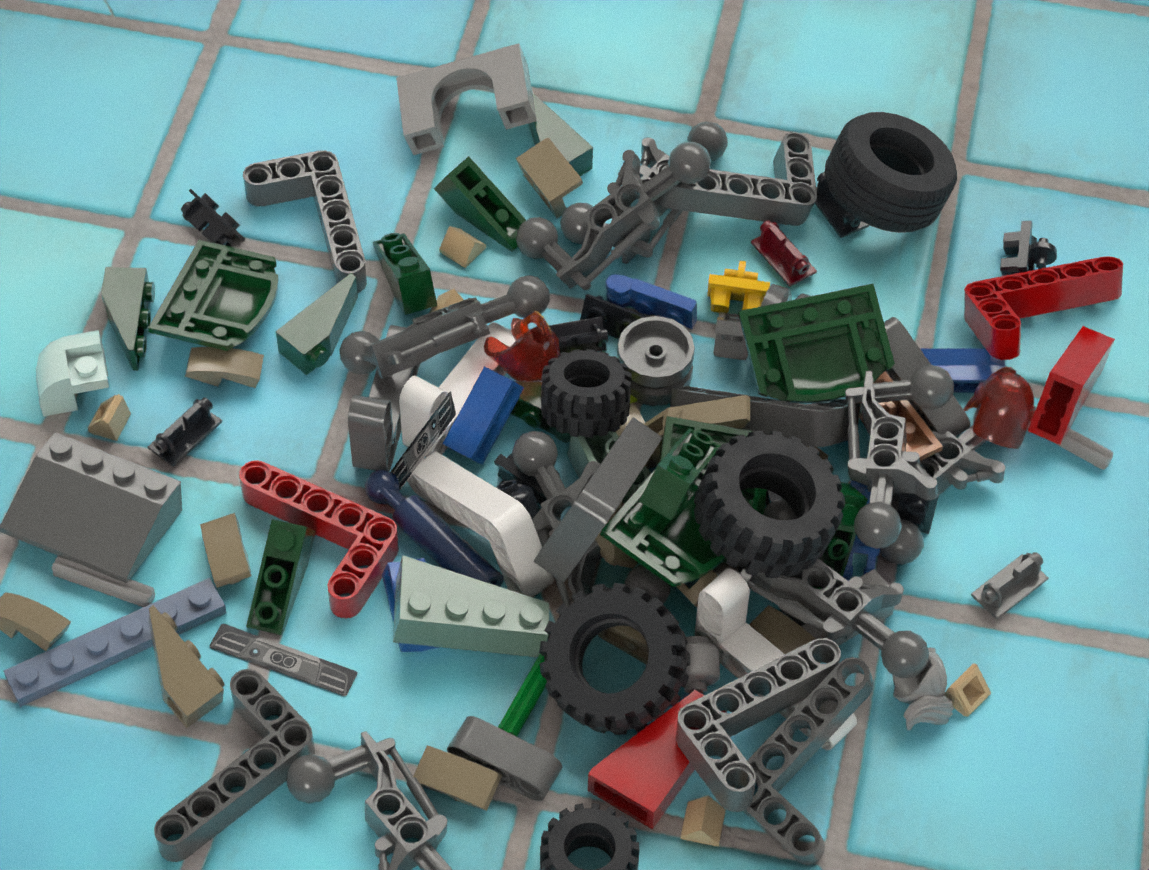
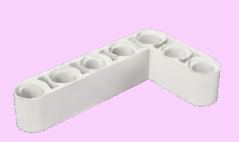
M492 322L488 325L490 334L480 337L475 341L439 387L415 375L410 377L399 397L403 445L410 446L449 391H451L456 416L427 453L426 457L433 452H438L442 455L448 448L442 443L484 366L504 376L520 356L525 344V337L496 322Z
M433 452L421 461L407 480L410 487L418 496L489 540L508 590L535 597L554 583L553 575L533 562L542 549V545L530 514L518 500L438 452Z
M728 568L699 593L695 636L709 638L710 643L719 650L720 664L737 678H740L785 654L746 623L750 594L749 586L738 572ZM805 699L779 713L787 719ZM832 700L825 701L819 707V712L830 714L836 710L838 703ZM854 713L821 748L831 750L857 725ZM801 728V729H799V730L802 731L806 736L810 737V735H811V730H810V729H808V728Z

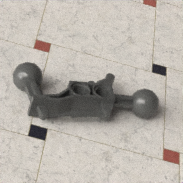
M705 121L692 127L687 137L688 142L699 143L707 149L711 162L722 157L728 146L725 130L713 122ZM648 137L642 140L640 178L643 184L660 173L662 168L668 165L670 157L657 148L654 139ZM640 199L634 200L630 207L635 206ZM654 201L660 210L658 212L660 217L668 208L661 207ZM589 203L572 204L563 212L560 220L561 229L564 236L573 243L583 244L588 229L584 213L593 207ZM671 209L663 220V225L650 241L652 230L649 229L622 255V263L628 264L637 254L646 258L651 257L654 247L667 229L674 224L682 210ZM625 236L616 244H614L613 247H616L618 244H620L627 236Z
M688 141L677 145L670 153L669 166L645 184L642 183L640 178L641 161L633 150H626L622 155L624 163L618 172L616 182L610 183L607 187L610 195L584 213L588 229L582 248L573 257L558 245V233L553 223L541 217L529 218L521 224L517 230L516 237L518 248L522 254L529 258H544L557 271L556 275L570 289L577 284L583 290L590 289L591 282L616 258L621 257L649 229L655 230L659 227L660 219L658 212L660 210L654 203L656 199L680 182L695 184L707 176L711 166V159L705 147L699 143ZM640 199L635 206L630 207L634 200ZM612 219L608 226L603 227L607 220ZM625 236H627L620 244H618V245L611 251V254L607 257V255L609 254V252H610V250L612 249L613 245L616 244L618 241H620V240H621L622 238H624Z
M531 275L522 276L511 283L507 295L483 304L477 298L465 299L412 320L413 324L403 331L380 341L370 332H353L341 344L339 349L340 360L345 368L352 373L362 375L371 373L377 368L380 378L388 377L416 366L439 353L490 334L488 323L512 314H516L520 318H525L534 311L542 314L550 302L549 290L538 277Z
M927 365L921 367L912 374L910 380L873 383L872 371H866L864 387L849 388L845 391L849 426L847 428L849 448L848 475L851 480L867 485L868 492H871L869 504L861 508L855 518L854 529L858 539L868 547L876 549L888 547L897 540L901 532V518L892 507L893 493L916 494L925 500H933L938 495L937 480L929 477L926 470L922 469L920 466V455L917 452H906V418L888 414L879 403L912 399L915 404L924 409L935 410L943 407L951 400L954 383L948 371L939 366ZM862 402L864 426L870 436L867 458H860L859 432L856 425L855 403Z
M990 398L981 402L974 412V424L958 438L949 431L943 435L932 431L942 444L943 449L921 460L920 466L937 480L939 495L951 485L962 490L966 488L968 482L990 480L993 483H1001L1004 480L1005 465L1001 461L984 458L975 450L987 440L999 442L1011 437L1017 428L1018 417L1016 409L1008 401L1001 398ZM893 493L892 501H900L901 493ZM901 519L902 528L897 540L888 547L880 548V552L889 562L904 565L913 562L920 555L924 547V538L917 525L911 521Z
M531 431L522 434L515 441L512 454L515 466L520 472L528 476H535L547 498L545 502L540 504L542 508L532 519L543 548L550 538L549 532L555 530L561 522L563 510L573 505L600 464L596 461L589 462L581 477L568 488H565L554 467L558 456L554 440L543 432ZM596 540L593 541L568 576V585L573 595L581 590L586 595L593 592L591 585L596 563L603 558L600 554L601 548ZM638 565L632 569L625 580V584L630 589L634 590L638 587L647 591L651 597L657 598L662 604L666 602L670 594V585L643 565ZM554 577L562 601L569 607L571 602L565 584Z
M783 498L773 500L765 507L763 513L764 516L776 520L797 519L795 512ZM819 559L810 568L801 569L799 574L785 576L784 573H781L779 578H766L765 573H758L757 576L745 573L746 569L738 567V571L747 582L749 589L777 604L783 611L822 632V638L835 641L844 637L847 640L857 631L881 650L883 665L890 674L899 678H913L920 674L928 664L929 651L927 643L920 635L912 631L893 632L872 616L882 608L896 606L901 602L904 591L901 584L892 583L889 587L877 584L873 586L863 584V580L857 576L847 581ZM811 586H820L823 589H815ZM789 600L798 602V603L801 604L803 607H805L807 610H809L811 613H809L808 611H806V610L802 609L801 607L795 605L794 603L790 602ZM840 608H849L852 611H844Z
M365 731L361 733V746L327 760L322 756L308 754L300 756L292 762L286 777L288 789L297 800L308 804L321 802L329 796L336 780L369 767L377 782V789L365 800V821L379 837L375 842V855L379 858L378 870H412L417 865L421 870H452L436 851L447 833V818L444 815L438 814L417 778L413 777L396 750L394 739L387 738L376 743ZM390 754L407 781V786L422 808L428 821L422 817L398 789L392 760L387 755ZM385 810H391L396 813L392 815H385L381 812ZM417 838L420 841L415 843L406 842L405 839ZM393 853L391 863L387 862V856Z

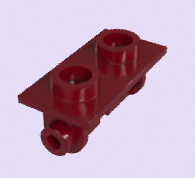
M767 220L760 226L761 236L751 240V244L789 287L817 273V270L810 264L807 256L802 255L779 229V225L776 222Z

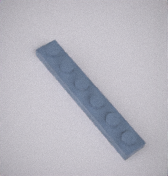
M207 578L4 670L6 680L19 706L22 707L153 647L149 626V608L152 605L161 614L166 612L171 616L177 625L178 630L176 633L178 635L227 613L225 604L211 579Z

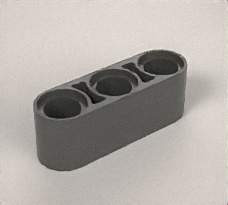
M474 716L466 717L447 747L448 753L500 773L502 775L500 784L535 801H542L563 768L561 762L549 752Z

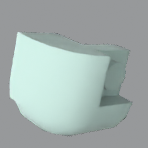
M99 330L61 337L50 342L39 354L36 367V382L43 417L77 411V393L109 388L105 353Z

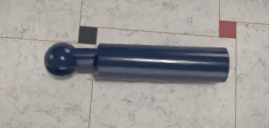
M377 470L367 477L365 493L368 498L378 504L390 505L395 510L392 516L395 524L439 566L501 587L504 576L417 495H412L408 498L404 497L399 492L400 485L395 474L386 470Z

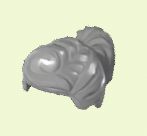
M932 647L928 648L929 662L920 674L913 678H899L893 675L895 685L893 696L901 702L910 704L903 715L906 719L907 730H911L915 724L920 722L945 725L953 715V702L944 695L947 686L946 670L943 661L936 653V649Z

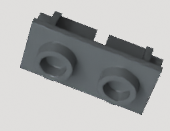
M1037 552L1020 555L972 592L971 596L996 619L1000 618L1049 579L1041 571L1043 558Z

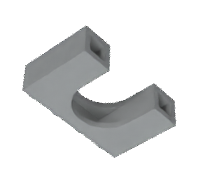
M519 43L396 78L403 135L413 155L444 147L441 127L443 109L451 99L468 90L485 89L495 94L497 110L506 130L537 121L528 64Z

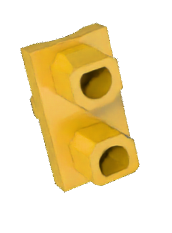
M739 261L738 270L725 268L724 276L710 274L708 297H710L711 311L718 313L729 312L730 300L744 301L742 310L761 307L766 292L770 287V282L757 281L758 273L745 271L746 261Z

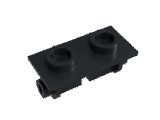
M825 172L821 173L817 177V200L815 205L839 237L843 238L869 227L868 224L847 212L835 200L829 190Z
M192 189L189 190L195 198L191 202L183 204L181 208L182 216L186 221L190 222L199 232L209 223V226L202 234L212 243L231 247L233 244L232 239L236 235L242 241L245 240L236 230L240 226L237 221L227 212L222 216L216 212L219 205L206 193L199 197Z
M586 294L580 320L602 316L604 329L606 328L608 335L620 339L621 333L630 323L640 318L648 317V315H641L603 300V297L600 295L595 297Z
M602 316L549 325L551 333L548 326L534 328L540 362L558 358V354L563 352L570 353L571 350L587 351V349H591L595 352L607 350L608 333L606 328L604 329Z
M207 398L196 399L193 401V406L163 433L156 435V439L148 446V449L174 467L218 427L222 420L210 412L213 405Z
M901 493L897 510L900 518L911 521L919 527L922 533L929 534L939 494L933 500H925L916 494Z

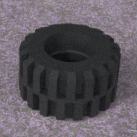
M578 349L571 350L570 353L563 352L558 354V358L550 359L548 365L543 368L541 384L542 417L547 419L546 423L550 427H556V431L562 434L569 433L573 437L585 436V438H593L596 435L602 437L608 435L609 431L615 432L619 430L620 425H624L627 422V416H629L632 377L631 373L628 372V366L621 363V360L616 356H609V353L603 351L595 352L591 349L580 351Z
M583 803L576 804L575 811L573 812L565 808L559 812V820L553 817L548 823V831H543L540 846V870H584L574 866L567 858L573 851L582 847L599 848L611 858L607 865L596 870H638L639 842H636L637 833L634 827L628 828L629 820L624 815L617 818L616 810L609 806L606 811L600 810V804L592 803L591 808L585 809Z

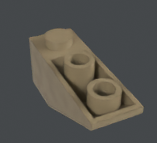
M742 395L670 407L645 422L644 425L661 437H663L667 416L742 429L750 422V397ZM662 440L650 456L658 464Z
M152 605L149 608V626L163 701L187 729L223 702L224 689L222 687L225 684L213 668L207 670L199 660L201 655L196 646L190 640L184 642L176 633L178 628L171 616L166 612L161 614Z

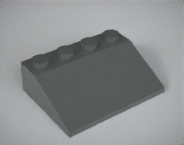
M55 432L36 454L0 524V532L128 583L181 513V481Z

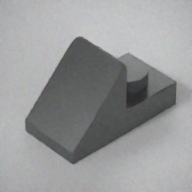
M720 312L715 329L714 355L717 357L746 360L748 351L738 314Z

